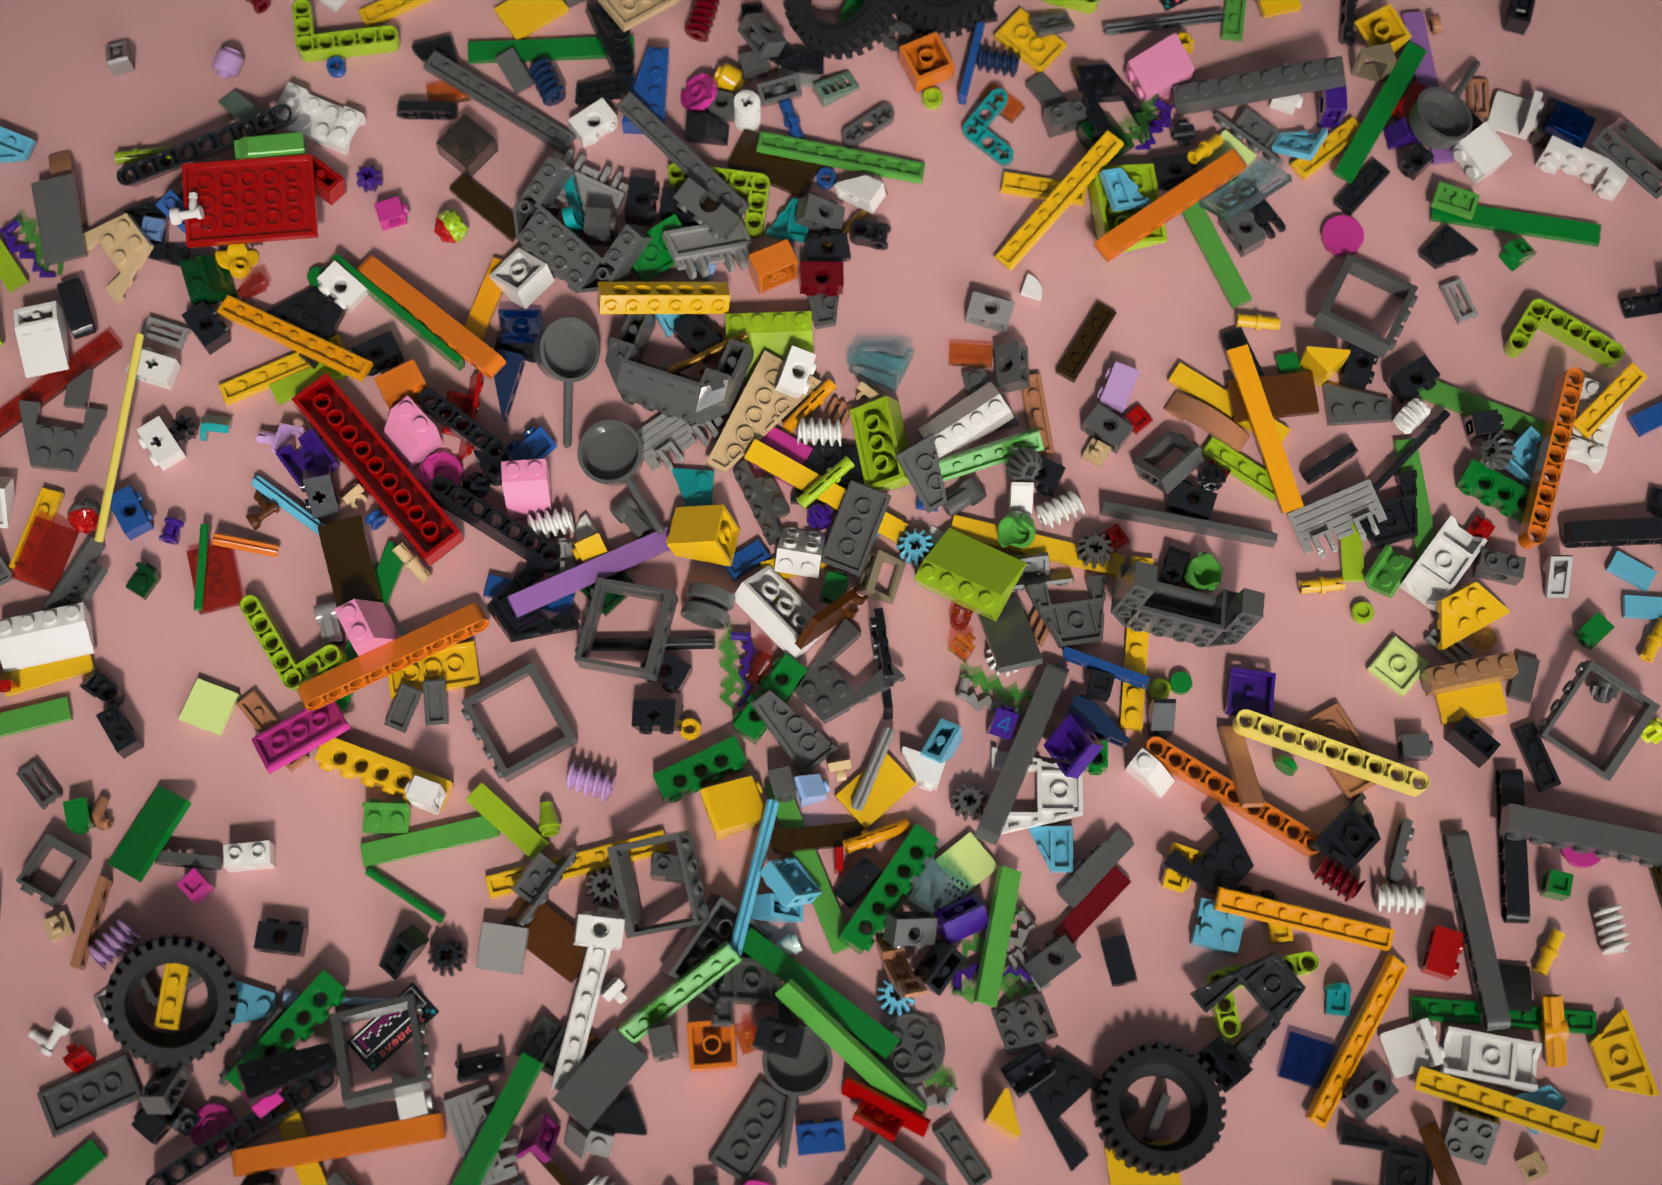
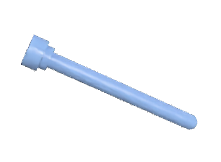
M285 989L283 993V1008H289L300 996L299 992ZM317 996L315 999L316 1005L325 1004L327 996ZM346 997L339 1006L361 1007L391 998Z

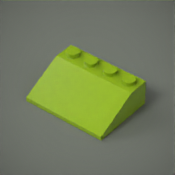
M1153 163L1105 166L1102 169L1122 168L1128 175V178L1139 187L1137 191L1144 199L1148 197L1152 203L1160 198ZM1100 172L1088 185L1097 240L1143 209L1136 208L1113 212L1099 175ZM1165 224L1123 253L1167 242Z
M812 311L725 314L726 340L745 331L749 339L743 341V343L750 344L754 354L742 383H748L764 351L785 361L787 352L792 345L813 353Z
M949 528L923 560L914 580L920 587L996 622L1027 563Z

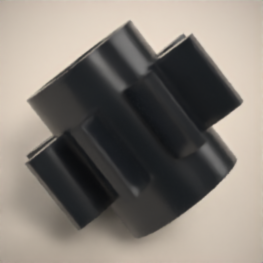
M1187 119L1177 120V124L1171 126L1172 141H1177L1179 146L1189 145V141L1195 138L1194 124H1189Z
M180 415V418L177 420H172L174 424L169 431L171 434H175L174 439L177 442L182 439L187 444L188 440L196 439L194 434L199 428L196 424H193L194 420L192 417L186 419L183 415Z
M1208 464L1201 469V473H1198V483H1202V487L1207 491H1217L1222 487V483L1226 482V472H1222V468L1216 464Z
M473 472L472 475H468L464 479L462 487L478 498H484L489 493L490 483L487 477H483V473Z

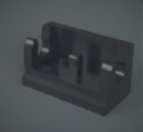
M1467 715L1444 738L1478 768L1488 761L1501 745Z
M1122 935L1100 941L1112 987L1138 982L1127 937Z
M1039 1043L1000 1068V1071L1018 1098H1021L1058 1073Z
M502 1050L455 1061L458 1073L456 1075L457 1082L460 1084L507 1074Z

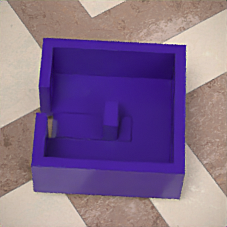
M313 429L297 438L302 446L298 451L295 452L291 444H288L275 453L300 489V479H303V471L330 466L332 473L339 468L336 460Z
M1231 667L1228 671L1224 714L1236 716L1241 710L1247 709L1272 717L1276 673Z
M1069 713L1043 745L1052 758L1061 760L1067 758L1070 762L1069 764L1058 762L1057 765L1065 777L1078 779L1104 747L1082 715Z

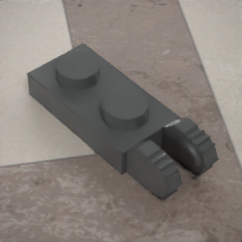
M1405 818L1398 824L1387 869L1386 879L1391 884L1401 881L1402 877H1404L1405 869L1402 863L1407 861L1409 850L1406 849L1407 843L1412 840L1414 828H1411L1413 821Z

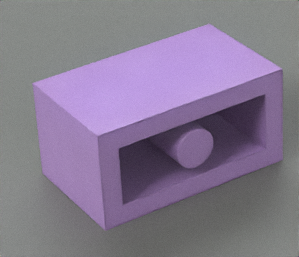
M1115 362L1114 367H1109L1104 379L1108 380L1106 386H1101L1097 398L1100 399L1099 403L1102 406L1110 407L1114 413L1123 415L1140 370Z

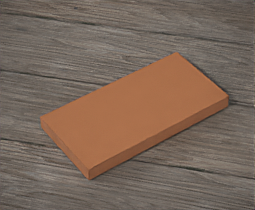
M1338 702L1299 723V727L1370 753ZM1326 749V753L1330 757H1335L1332 750ZM1347 757L1349 763L1356 765L1354 758ZM1369 764L1371 771L1378 772L1376 766ZM1324 765L1347 801L1376 785V783Z

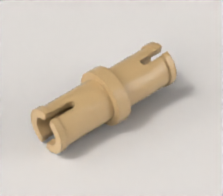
M401 542L392 550L405 564L404 568L406 570L409 569L421 584L432 576L419 561L418 555L415 556L404 542Z

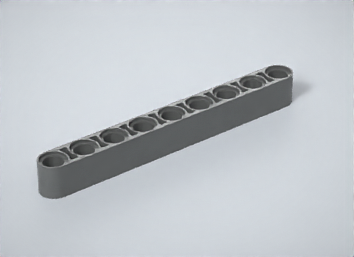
M1048 661L974 835L975 838L996 846L1069 673L1068 668Z
M1467 830L1443 832L1442 844L1461 931L1464 933L1463 940L1465 941V949L1482 1026L1485 1031L1508 1029L1511 1026V1019L1470 836Z

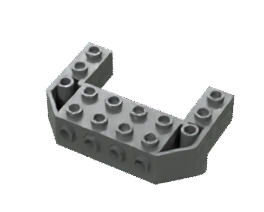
M547 157L513 207L516 239L522 244L521 247L546 263L553 270L552 274L558 279L567 282L568 288L575 293L597 292L598 282H627L635 274V271L632 269L633 265L653 237L637 224H626L604 256L598 254L556 218L562 208L554 200L568 182L574 170L560 158Z
M628 314L618 338H610L605 359L616 388L625 403L630 405L636 403L642 405L648 411L657 410L667 417L673 418L675 416L681 418L688 424L697 423L702 425L730 412L754 357L750 344L730 338L717 369L706 368L701 380L681 373L674 375L668 373L665 368L641 360L656 326L652 314Z
M1136 561L1132 566L1122 564L1113 584L1110 613L1124 627L1131 628L1136 632L1152 633L1156 637L1172 638L1176 642L1192 643L1197 647L1237 644L1263 618L1265 593L1243 588L1237 593L1223 589L1218 596L1158 582V566Z

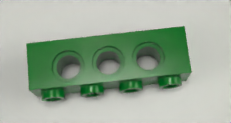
M1472 459L1466 466L1456 488L1460 489L1467 496L1477 498L1483 505L1499 510V513L1503 516L1512 517L1521 525L1524 510L1520 509L1517 503L1526 506L1529 489ZM1478 482H1483L1487 488L1480 487ZM1498 492L1503 493L1506 499L1500 498Z
M787 654L782 659L779 657L774 662L772 673L769 676L765 675L759 683L761 688L756 694L752 693L745 703L747 706L744 711L739 710L732 720L734 722L733 730L754 745L757 744L768 728L761 719L752 720L749 717L752 712H755L750 703L766 690L772 691L783 702L787 703L808 672L805 666ZM784 676L788 679V682L781 685L776 682V679Z
M734 735L653 774V779L664 802L670 801V803H675L683 798L682 795L688 792L693 794L703 789V785L709 782L714 784L724 778L723 775L732 772V774L740 772L744 769L747 761ZM719 757H724L727 759V763L724 766H718L715 764V760ZM698 767L707 769V773L703 776H698L694 772ZM677 777H684L687 781L684 785L677 786L674 780Z

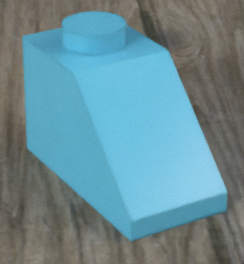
M941 718L920 755L940 764L951 759L962 742L961 726Z
M774 893L756 895L751 919L766 922L801 923L803 922V905L785 908L779 903Z

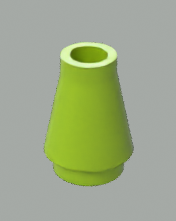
M546 801L540 803L539 831L543 837L558 835L561 824L553 807V802Z

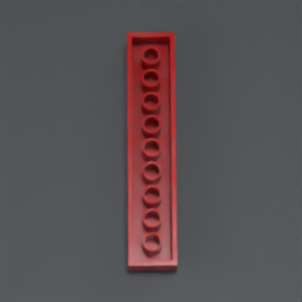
M327 373L292 398L296 409L429 567L464 541L460 530Z

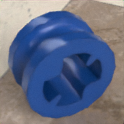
M334 56L329 58L326 63L328 73L333 78H340L346 73V65L342 58ZM337 64L340 69L335 70L333 65Z
M823 168L817 173V184L820 188L826 190L835 185L836 176L832 169ZM826 175V178L830 176V181H822V176Z
M376 509L367 516L365 523L371 525L370 528L375 531L387 521V516L382 515L380 509Z

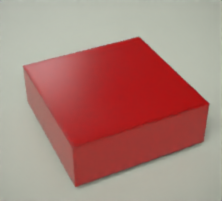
M1139 404L1123 416L1134 427L1132 432L1135 435L1153 421Z
M834 847V874H842L844 871V848Z

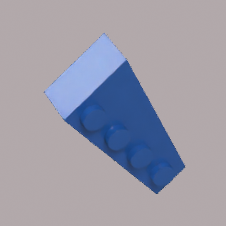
M648 47L634 85L633 95L666 125L670 67L669 48ZM623 116V133L643 134Z

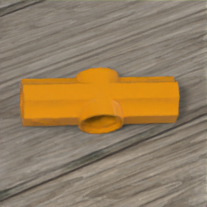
M1545 994L1541 996L1542 1021H1540L1539 1025L1540 1036L1544 1042L1545 1065L1555 1068L1568 1065L1566 1040L1569 1038L1567 1021L1564 1019L1563 995Z

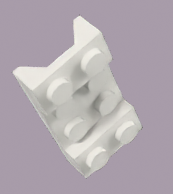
M290 82L275 105L285 104L293 107L297 112L295 123L283 129L290 132L302 131L304 138L346 156L349 154L351 140L358 127L366 123L364 113L347 106L342 108L309 94L307 89ZM288 109L283 110L281 113V118L286 120L289 117Z
M1554 133L1535 164L1536 167H1539L1546 173L1555 174L1557 169H1561L1564 173L1574 175L1585 183L1595 185L1593 193L1602 199L1613 201L1629 176L1610 159Z
M1586 377L1584 378L1575 419L1608 385ZM1623 403L1588 439H1585L1573 428L1565 460L1572 459L1586 464L1593 473L1597 474L1603 467L1608 451L1607 446Z
M1450 515L1399 588L1436 612L1437 601L1451 593L1488 540L1472 536L1460 528L1455 517Z
M1448 1026L1444 1029L1443 1051L1445 1058L1443 1059L1444 1063L1440 1066V1073L1458 1079L1468 1078L1510 1086V1089L1534 1093L1538 1090L1536 1070L1542 1043Z

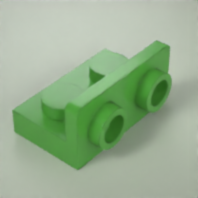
M1439 181L1434 191L1431 207L1471 220L1480 195L1472 190L1461 189L1451 183Z
M1386 544L1384 549L1378 552L1372 567H1369L1365 573L1368 589L1392 598L1414 565L1413 559L1393 552L1391 545Z
M369 799V802H363L362 832L364 834L403 835L410 833L411 807L406 801L392 800V803H383V800Z

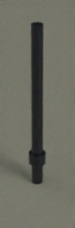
M1443 410L1434 420H1430L1425 426V430L1372 484L1376 493L1431 435H1435L1441 429V425L1450 416L1447 410Z

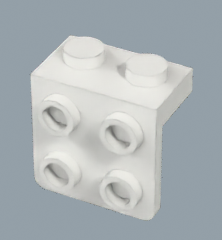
M1535 90L1530 100L1498 91L1494 97L1489 114V124L1495 131L1526 140L1530 132H1535L1539 120L1536 119L1537 113H1541L1544 102L1541 101L1543 93Z
M794 527L783 528V535L780 537L777 547L774 571L818 578L826 536L817 531H801Z
M1428 1018L1383 1032L1379 1035L1394 1078L1416 1073L1420 1066L1429 1069L1444 1063L1445 1054L1443 1048L1437 1044L1435 1026L1432 1022H1429Z

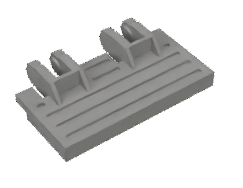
M570 148L563 159V162L570 166L574 158L575 150ZM554 152L552 155V157L562 159L563 157L561 154H558L556 152ZM581 154L573 170L584 212L586 207L612 209V215L616 217L629 188V185L622 182L624 172L618 171L611 187L607 186L606 184L612 173V167L606 166L600 180L597 181L600 172L585 166L584 163L587 155ZM563 187L556 199L568 204Z
M742 221L727 240L722 237L719 239L708 232L710 227L706 224L663 232L662 238L677 270L685 269L689 279L697 278L694 264H696L702 277L709 275L707 263L710 265L724 262L727 270L733 272L735 270L733 257L739 268L744 270L747 268L746 258L754 251L752 247L753 242Z
M661 414L636 431L643 446L644 461L655 471L661 467L657 461L659 458L667 470L670 471L673 469V465L665 455L667 452L671 451L675 459L682 463L685 460L679 450L683 452L696 443L692 435L695 434L705 447L709 442L707 437L701 432V429L706 427L712 437L717 439L720 434L716 428L723 425L724 421L721 417H717L702 425L697 423L688 424L681 418L675 416L670 418Z
M1370 479L1287 514L1304 553L1307 554L1314 551L1310 543L1313 541L1320 558L1325 557V551L1321 547L1318 538L1326 536L1331 551L1335 553L1338 549L1331 533L1334 532L1336 539L1340 540L1355 533L1352 528V524H1355L1363 541L1367 539V535L1359 521L1367 518L1372 532L1378 535L1380 533L1373 515L1376 516L1378 523L1387 520Z
M488 1085L443 1101L463 1163L490 1114L486 1113L485 1106L496 1103L500 1094L482 1100L483 1097L491 1095ZM518 1138L502 1143L481 1185H495L518 1175L515 1165L506 1169L504 1166L523 1159L524 1156L518 1159L513 1154L502 1159L500 1151L517 1146L519 1144Z

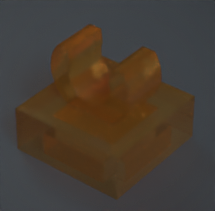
M970 632L965 637L958 633L952 640L948 650L966 663L976 648L972 643L976 637Z
M757 1025L735 1032L743 1056L757 1051L752 1048Z

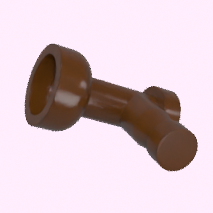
M260 492L256 493L253 498L258 502L262 510L257 514L249 513L245 516L254 530L260 528L262 520L274 512L276 514L280 512L273 500L268 503Z

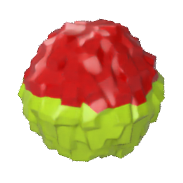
M447 209L442 211L436 218L434 233L440 237L442 242L455 244L463 240L469 228L465 225L462 217L456 213L455 209Z

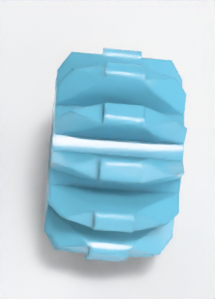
M914 528L913 534L905 531L906 538L899 537L901 544L897 545V550L901 552L899 554L901 559L906 558V564L909 565L914 560L915 566H918V560L923 562L926 558L925 556L929 554L935 545L931 543L933 540L932 536H926L924 529L918 534L917 528Z
M884 979L882 983L886 988L878 987L877 989L878 992L885 994L877 996V1001H885L880 1008L883 1010L889 1006V1015L893 1013V1009H896L897 1015L900 1016L902 1014L901 1007L906 1012H909L910 1007L907 1003L914 1004L915 1000L900 996L899 1001H896L894 997H890V994L893 995L895 989L888 980Z

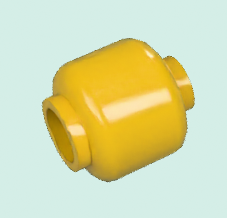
M725 63L723 66L719 65L713 77L718 84V89L734 93L735 90L740 91L745 81L742 78V70L729 63Z

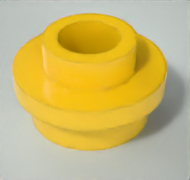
M694 718L682 720V731H679L681 737L686 740L696 739L701 733L700 723ZM688 726L694 728L692 733L686 732Z

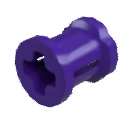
M165 517V527L158 539L168 544L178 545L179 541L177 538L180 529L184 527V522Z

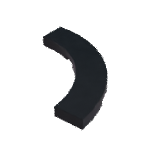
M762 3L741 4L743 18L746 14L763 12ZM785 44L778 57L769 58L773 63L794 72L813 75L824 74L823 52L794 50Z

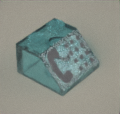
M931 860L908 900L934 915L935 911L965 898L973 884L936 861Z

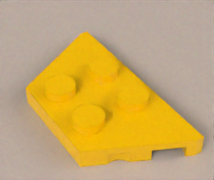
M1477 581L1470 582L1437 601V612L1439 614L1437 629H1440L1438 649L1444 650L1510 613L1509 609Z
M1622 1009L1588 1043L1605 1088L1652 1097L1658 1096L1660 1093L1627 1009Z

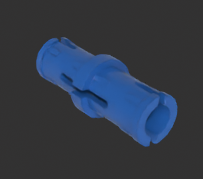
M785 100L781 102L779 107L784 117L783 123L788 128L790 136L805 139L799 124L800 118L795 113L792 101Z

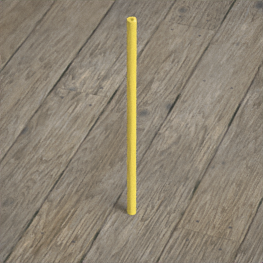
M136 333L96 529L95 541L104 542L144 335Z

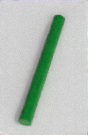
M200 524L194 611L203 610L209 536L208 524Z
M372 867L366 870L365 875L439 924L444 921L446 916Z

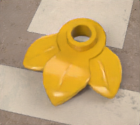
M245 244L228 245L227 251H215V258L219 266L229 269L233 277L243 279L250 274L251 268L257 265L259 254L257 250L247 251Z

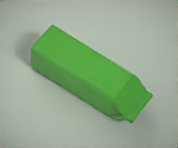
M302 131L245 136L239 140H234L236 160L306 155Z

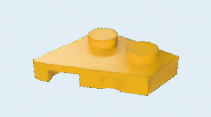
M1175 842L1171 843L1169 850L1170 854L1173 850L1177 849L1192 865L1204 853ZM1164 869L1160 887L1182 894L1193 881L1178 876V873L1170 869Z

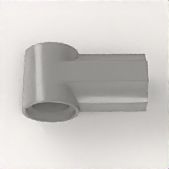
M336 601L314 606L316 621L320 625L324 646L329 644L339 646L344 643L339 618L334 610L337 608Z

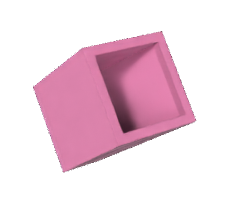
M1174 33L1129 60L1125 76L1127 81L1131 82L1134 86L1136 97L1141 99L1143 105L1156 101L1157 98L1161 99L1173 94V86L1190 83L1195 67L1177 34Z
M406 396L390 410L382 439L406 468L411 471L443 445L437 427L409 396Z
M546 458L502 461V485L508 516L513 520L527 519L528 514H530L535 519L536 513L539 512L543 518L546 510L552 516L551 476Z
M353 599L334 609L358 656L400 637L383 602Z

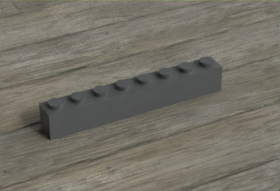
M1342 56L1176 85L1173 86V93L1178 116L1344 87L1346 86Z
M1511 803L1502 807L1499 834L1507 836L1509 840L1519 841L1525 839L1529 840V843L1533 845H1543L1544 843L1551 845L1553 849L1563 850L1569 848L1573 849V852L1577 854H1587L1589 852L1595 854L1597 858L1606 859L1613 857L1617 858L1618 862L1631 863L1633 861L1638 862L1641 867L1657 866L1661 867L1662 870V834Z

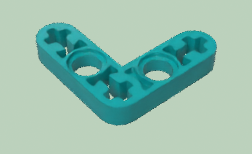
M997 88L990 92L964 123L962 131L967 141L1001 166H1008L1014 160L1012 148L987 129L1008 104L1007 92ZM1002 95L1003 102L998 101L994 105L995 111L992 108V105L995 103V96L1000 97ZM988 110L991 112V117L983 120L979 116L980 112ZM975 119H976V120L979 122V124H978L977 127L975 128V129H976V134L971 133V134L969 135V134H968V133H969V132H968V128L973 129V128L975 127V125H976ZM990 138L994 141V145L991 148H985L982 145L983 140ZM998 145H1000V146H999V151H1000V152H1002V153H1004V154H1005L1006 152H1008V157H1009L1008 159H1007V158L1001 159L1000 153L996 151Z
M573 173L564 186L568 206L562 208L561 211L565 225L574 232L579 233L584 231L585 213L577 180Z

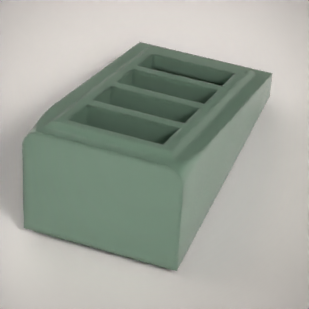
M849 71L813 85V92L823 108L859 89L858 84ZM848 79L851 86L848 87L844 80ZM840 82L843 89H840L837 83ZM832 86L836 89L835 92L831 89Z

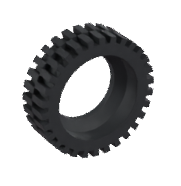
M812 0L783 1L788 23L801 41L810 50L823 52L826 58L831 59L833 54L836 60H842V54L847 59L853 58V52H856L858 56L863 55V48L867 47L869 51L874 49L871 43L875 40L880 44L883 41L880 35L882 33L886 35L890 33L887 25L894 26L896 20L893 15L899 14V8L896 4H900V0H865L862 8L850 19L839 23H827L813 15L810 8Z
M900 0V4H896L899 8V14L896 17L899 21L903 19V22L909 26L911 24L912 30L915 33H918L919 27H921L922 36L929 35V32L934 33L937 31L938 35L945 33V39L951 38L950 32H955L956 37L962 35V29L965 28L968 33L973 30V23L976 25L978 22H982V17L987 19L989 10L993 11L995 1L997 0Z
M172 934V936L160 935L156 939H147L145 943L137 944L133 947L132 951L127 952L123 959L117 963L110 976L104 1002L108 1028L110 1031L112 1030L113 1038L116 1042L119 1041L121 1043V1048L125 1052H131V1057L137 1060L138 1058L143 1059L145 1064L150 1065L153 1062L157 1063V1067H164V1064L178 1067L179 1063H184L185 1066L191 1064V1060L196 1058L199 1061L204 1058L205 1053L213 1052L215 1046L223 1042L225 1034L229 1033L232 1021L235 1019L237 989L229 964L227 965L225 962V958L221 954L219 955L214 947L211 945L209 947L204 941L200 939L197 941L192 936L180 937L179 934ZM175 963L188 966L201 976L207 987L208 1002L204 1014L196 1024L182 1032L162 1033L150 1028L140 1018L135 1005V994L140 981L149 971L164 964Z
M1157 1041L1153 1045H1151V1042L1144 1043L1141 1047L1136 1046L1128 1052L1126 1051L1103 1073V1078L1096 1087L1099 1090L1094 1094L1093 1100L1097 1101V1105L1093 1107V1114L1098 1115V1118L1094 1121L1095 1126L1101 1127L1102 1131L1098 1135L1101 1140L1104 1138L1107 1140L1106 1149L1108 1151L1113 1149L1116 1152L1113 1157L1118 1161L1124 1159L1126 1161L1124 1166L1129 1169L1135 1166L1137 1167L1136 1172L1143 1174L1148 1171L1149 1175L1156 1176L1159 1173H1162V1176H1167L1171 1173L1176 1174L1203 1160L1215 1148L1213 1145L1219 1142L1221 1138L1219 1132L1224 1130L1225 1127L1222 1119L1227 1116V1110L1222 1109V1105L1226 1103V1097H1220L1219 1092L1224 1089L1221 1083L1215 1084L1214 1079L1218 1077L1215 1071L1209 1074L1206 1069L1210 1065L1206 1061L1202 1064L1197 1061L1200 1055L1196 1052L1189 1055L1187 1054L1189 1048L1182 1046L1180 1049H1176L1177 1044L1171 1042L1164 1046L1162 1041ZM1147 1076H1160L1173 1081L1183 1090L1190 1105V1122L1186 1132L1179 1140L1169 1145L1155 1146L1139 1140L1129 1130L1123 1116V1100L1127 1090L1135 1081Z

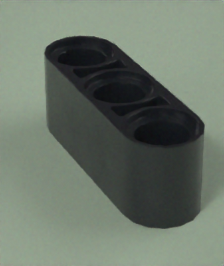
M76 277L57 283L74 339L97 333L80 278Z

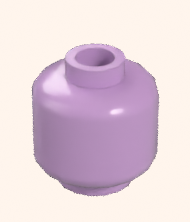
M226 46L224 49H219L212 63L213 68L218 71L216 75L229 80L230 76L237 77L243 64V58L240 56L241 53Z

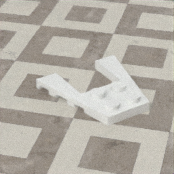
M995 747L991 748V771L1001 772L1009 752L997 750ZM1033 757L1027 772H1036L1037 812H1010L1001 835L1083 816V775L1081 774L1078 779L1065 777L1057 763L1052 764Z

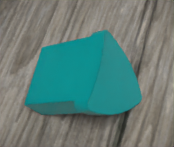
M205 414L201 419L200 440L207 441L209 431L228 433L232 427V418Z
M1346 983L1325 985V1015L1350 1016L1352 987Z

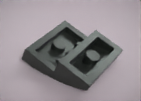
M1498 964L1509 1011L1532 1012V987L1529 966Z
M540 1014L517 1050L516 1055L520 1057L523 1052L531 1055L545 1064L541 1071L553 1077L566 1028Z

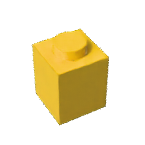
M597 531L573 542L575 548L571 549L576 561L581 560L582 563L608 553Z

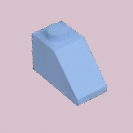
M820 774L794 777L796 795L801 808L827 800V792H830L826 779H821Z

